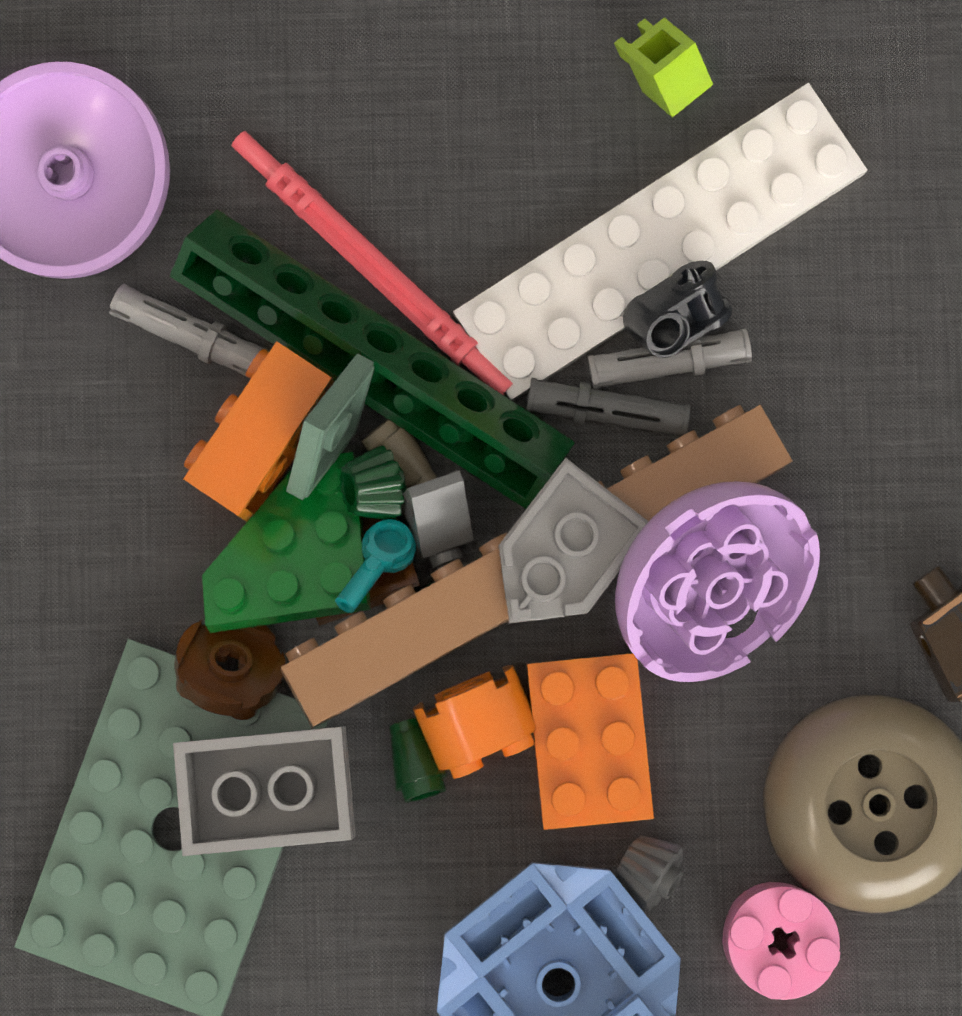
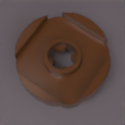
M202 620L192 624L183 633L177 646L174 662L177 692L181 697L190 700L208 712L231 716L238 720H248L257 714L259 708L272 701L279 691L283 678L280 670L285 665L284 653H280L279 648L275 645V635L265 625L210 633L205 624L202 625ZM229 657L238 660L237 668L240 670L226 671L216 661L225 663Z

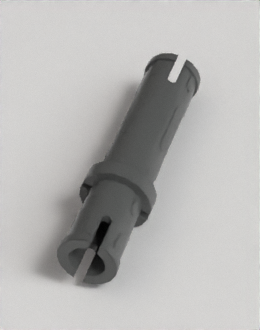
M531 377L526 405L528 412L534 411L573 418L574 424L584 425L585 420L632 429L679 435V437L687 432L690 417L689 403L681 404L636 395L590 389V383L581 381L578 386L537 380V378Z

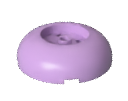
M739 481L721 482L695 489L675 499L654 515L642 528L629 547L620 567L615 591V610L618 625L627 646L649 671L662 678L679 682L705 681L729 674L750 663V660L746 655L758 648L770 636L777 642L792 626L806 605L813 590L819 568L820 548L817 533L811 528L805 513L792 500L782 493L760 484ZM750 608L754 612L758 610L755 621L745 632L733 638H725L727 632L733 630L729 626L730 624L740 621Z

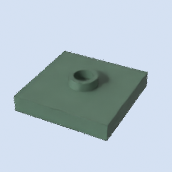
M356 354L304 420L286 490L288 493L301 500L305 497L307 498L356 435L375 368L373 361Z

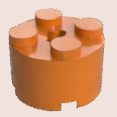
M513 665L502 667L506 676L504 678L493 680L490 671L435 694L434 697L437 703L435 707L426 711L423 702L413 707V712L438 770L449 769L453 779H457L481 769L484 766L481 760L483 757L502 750L504 757H508L522 752L535 744L531 733L537 730L532 717V709Z

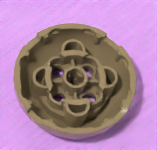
M851 696L832 701L810 712L787 733L779 744L768 767L764 784L763 808L765 809L766 824L771 844L783 866L799 884L815 896L835 906L852 911L866 913L899 911L922 903L936 895L962 869V741L946 723L933 713L919 705L891 696ZM867 754L874 755L880 763L878 774L872 778H865L858 771L859 759ZM912 785L921 786L926 793L925 803L917 809L908 807L904 801L905 790ZM881 794L885 797L882 802L886 803L887 807L882 814H873L869 809V801L874 795ZM837 800L845 801L850 807V817L843 824H835L828 817L829 806ZM882 831H890L896 838V848L888 855L880 854L874 846L875 837Z

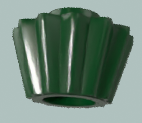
M384 445L378 446L341 467L340 490L348 512H352L355 516L382 520H396V516L401 515L406 482L404 473L398 462L394 460L391 449L386 450Z

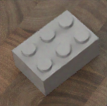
M346 726L173 743L182 856L352 840L356 836Z

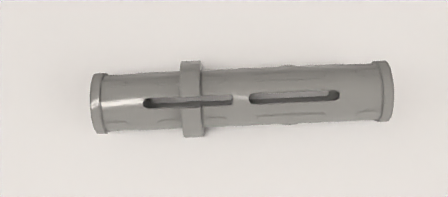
M122 284L117 289L110 304V315L135 324L150 333L198 354V359L202 362L211 364L214 361L246 376V371L255 356L264 348L228 332L227 326L217 321L210 324L156 298L147 296L127 284Z
M746 328L724 334L699 337L677 354L668 358H659L650 353L645 347L588 356L593 389L679 373L693 372L694 376L704 375L705 369L752 362L751 344Z

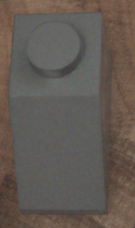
M460 470L407 488L403 493L404 503L401 505L402 513L398 518L400 522L409 528L416 542L415 565L430 560L432 567L437 568L456 559L463 558L460 549L466 547L474 539L464 482Z

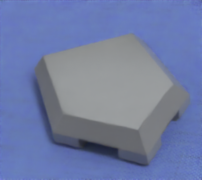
M567 458L560 464L498 545L509 624L587 614L618 574L629 547L638 533L649 522Z

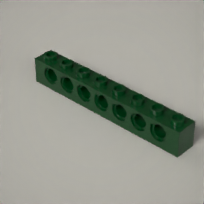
M218 209L185 237L170 273L171 278L272 344H275L276 341L332 377L334 382L356 354L373 361L375 368L364 404L523 508L527 509L575 444L573 440Z

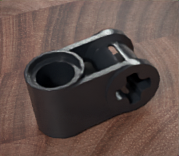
M694 261L680 267L672 276L632 299L624 310L623 324L626 331L650 353L659 358H668L677 354L685 346L707 332L721 327L731 317L732 307L728 299L720 295L715 283L717 271L714 265L708 261Z

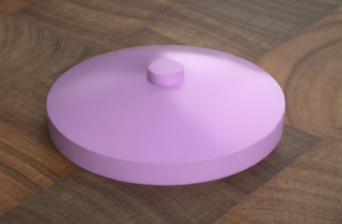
M74 62L41 63L21 69L0 81V259L23 271L43 277L60 279L93 275L123 261L150 235L163 211L170 180L169 153L165 137L155 115L142 98L121 80L103 70L86 64Z

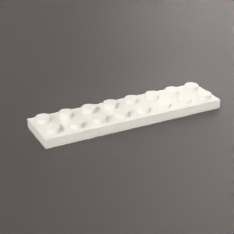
M807 83L453 311V315L465 329L467 335L473 337L478 342L476 345L478 351L513 383L505 395L511 401H515L529 392L531 377L546 381L625 330L623 324L624 310L628 303L636 296L650 290L672 276L680 267L690 262L708 261L718 270L863 176L867 168L811 85Z

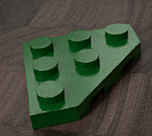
M353 452L341 453L310 495L303 500L286 491L291 474L290 471L202 574L205 626L210 633L347 613L338 607L335 599L365 561L362 554V540L364 537L362 516H355L352 512H348L340 490L341 467L356 458ZM369 592L354 612L371 610Z

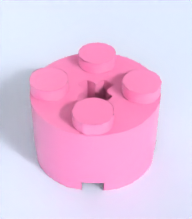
M766 882L755 885L738 896L728 912L722 938L725 956L732 969L744 983L754 991L770 999H796L812 993L825 983L840 960V937L832 914L818 898L800 887L779 882ZM778 927L785 933L792 932V936L787 939L789 947L782 952L776 947L768 948V945L774 941L772 931Z

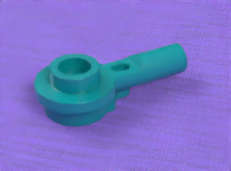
M387 519L376 523L366 531L362 540V554L365 561L335 599L336 604L343 611L353 613L383 572L395 573L404 570L412 563L416 553V542L405 524L397 520Z

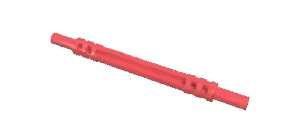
M243 131L235 138L231 147L267 179L266 187L278 195L285 205L289 206L300 219L302 218L412 321L429 340H432L443 353H446L453 363L457 366L463 364L479 380L500 394H506V391L513 383L476 348L478 342L473 337H469L459 323H456L445 310H442L337 212L315 188H312L301 175L299 176L288 163L281 165L246 131Z

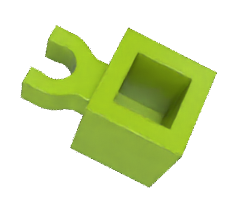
M665 17L654 26L644 18L637 24L642 36L632 44L627 43L621 37L614 42V45L620 57L630 65L642 92L673 118L709 89L713 82L697 45L692 39Z

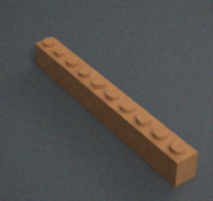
M738 405L712 420L717 429L699 438L695 430H692L669 443L666 447L670 454L655 463H652L647 455L620 470L624 479L607 488V490L646 520L650 521L654 515L669 503L695 489L721 482L739 481L756 484L780 471L793 461L761 405L746 413L742 406ZM599 481V482H598V483L601 484L603 487H605L604 484L602 483V481ZM506 532L479 547L478 549L483 557L465 567L460 559H456L431 574L435 583L416 593L412 585H409L383 600L387 609L367 619L362 611L342 621L334 627L338 636L319 646L315 638H312L285 653L289 663L282 666L280 671L311 728L319 726L507 622L508 613L498 545L508 533Z

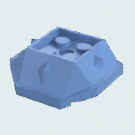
M531 862L445 932L437 1013L440 1016H676L681 958L610 869ZM555 968H563L574 977L573 987L567 994L562 996L550 995L542 986L545 974Z

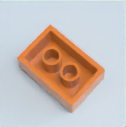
M277 341L270 352L263 348L255 356L246 371V376L251 380L239 397L231 394L226 399L215 417V422L220 424L208 443L201 439L194 446L184 463V467L189 471L183 480L246 522L275 490L293 463L304 420L334 383L332 377Z
M632 653L527 664L530 706L537 728L533 732L543 829L654 819L639 669L636 656Z

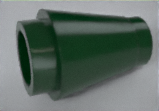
M412 718L391 725L389 731L391 734L395 790L402 792L404 802L420 801L446 791L443 779L448 774L445 770H438L417 719Z

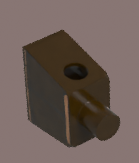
M938 565L912 583L930 609L915 619L910 625L944 696L949 702H961L962 587L956 590Z

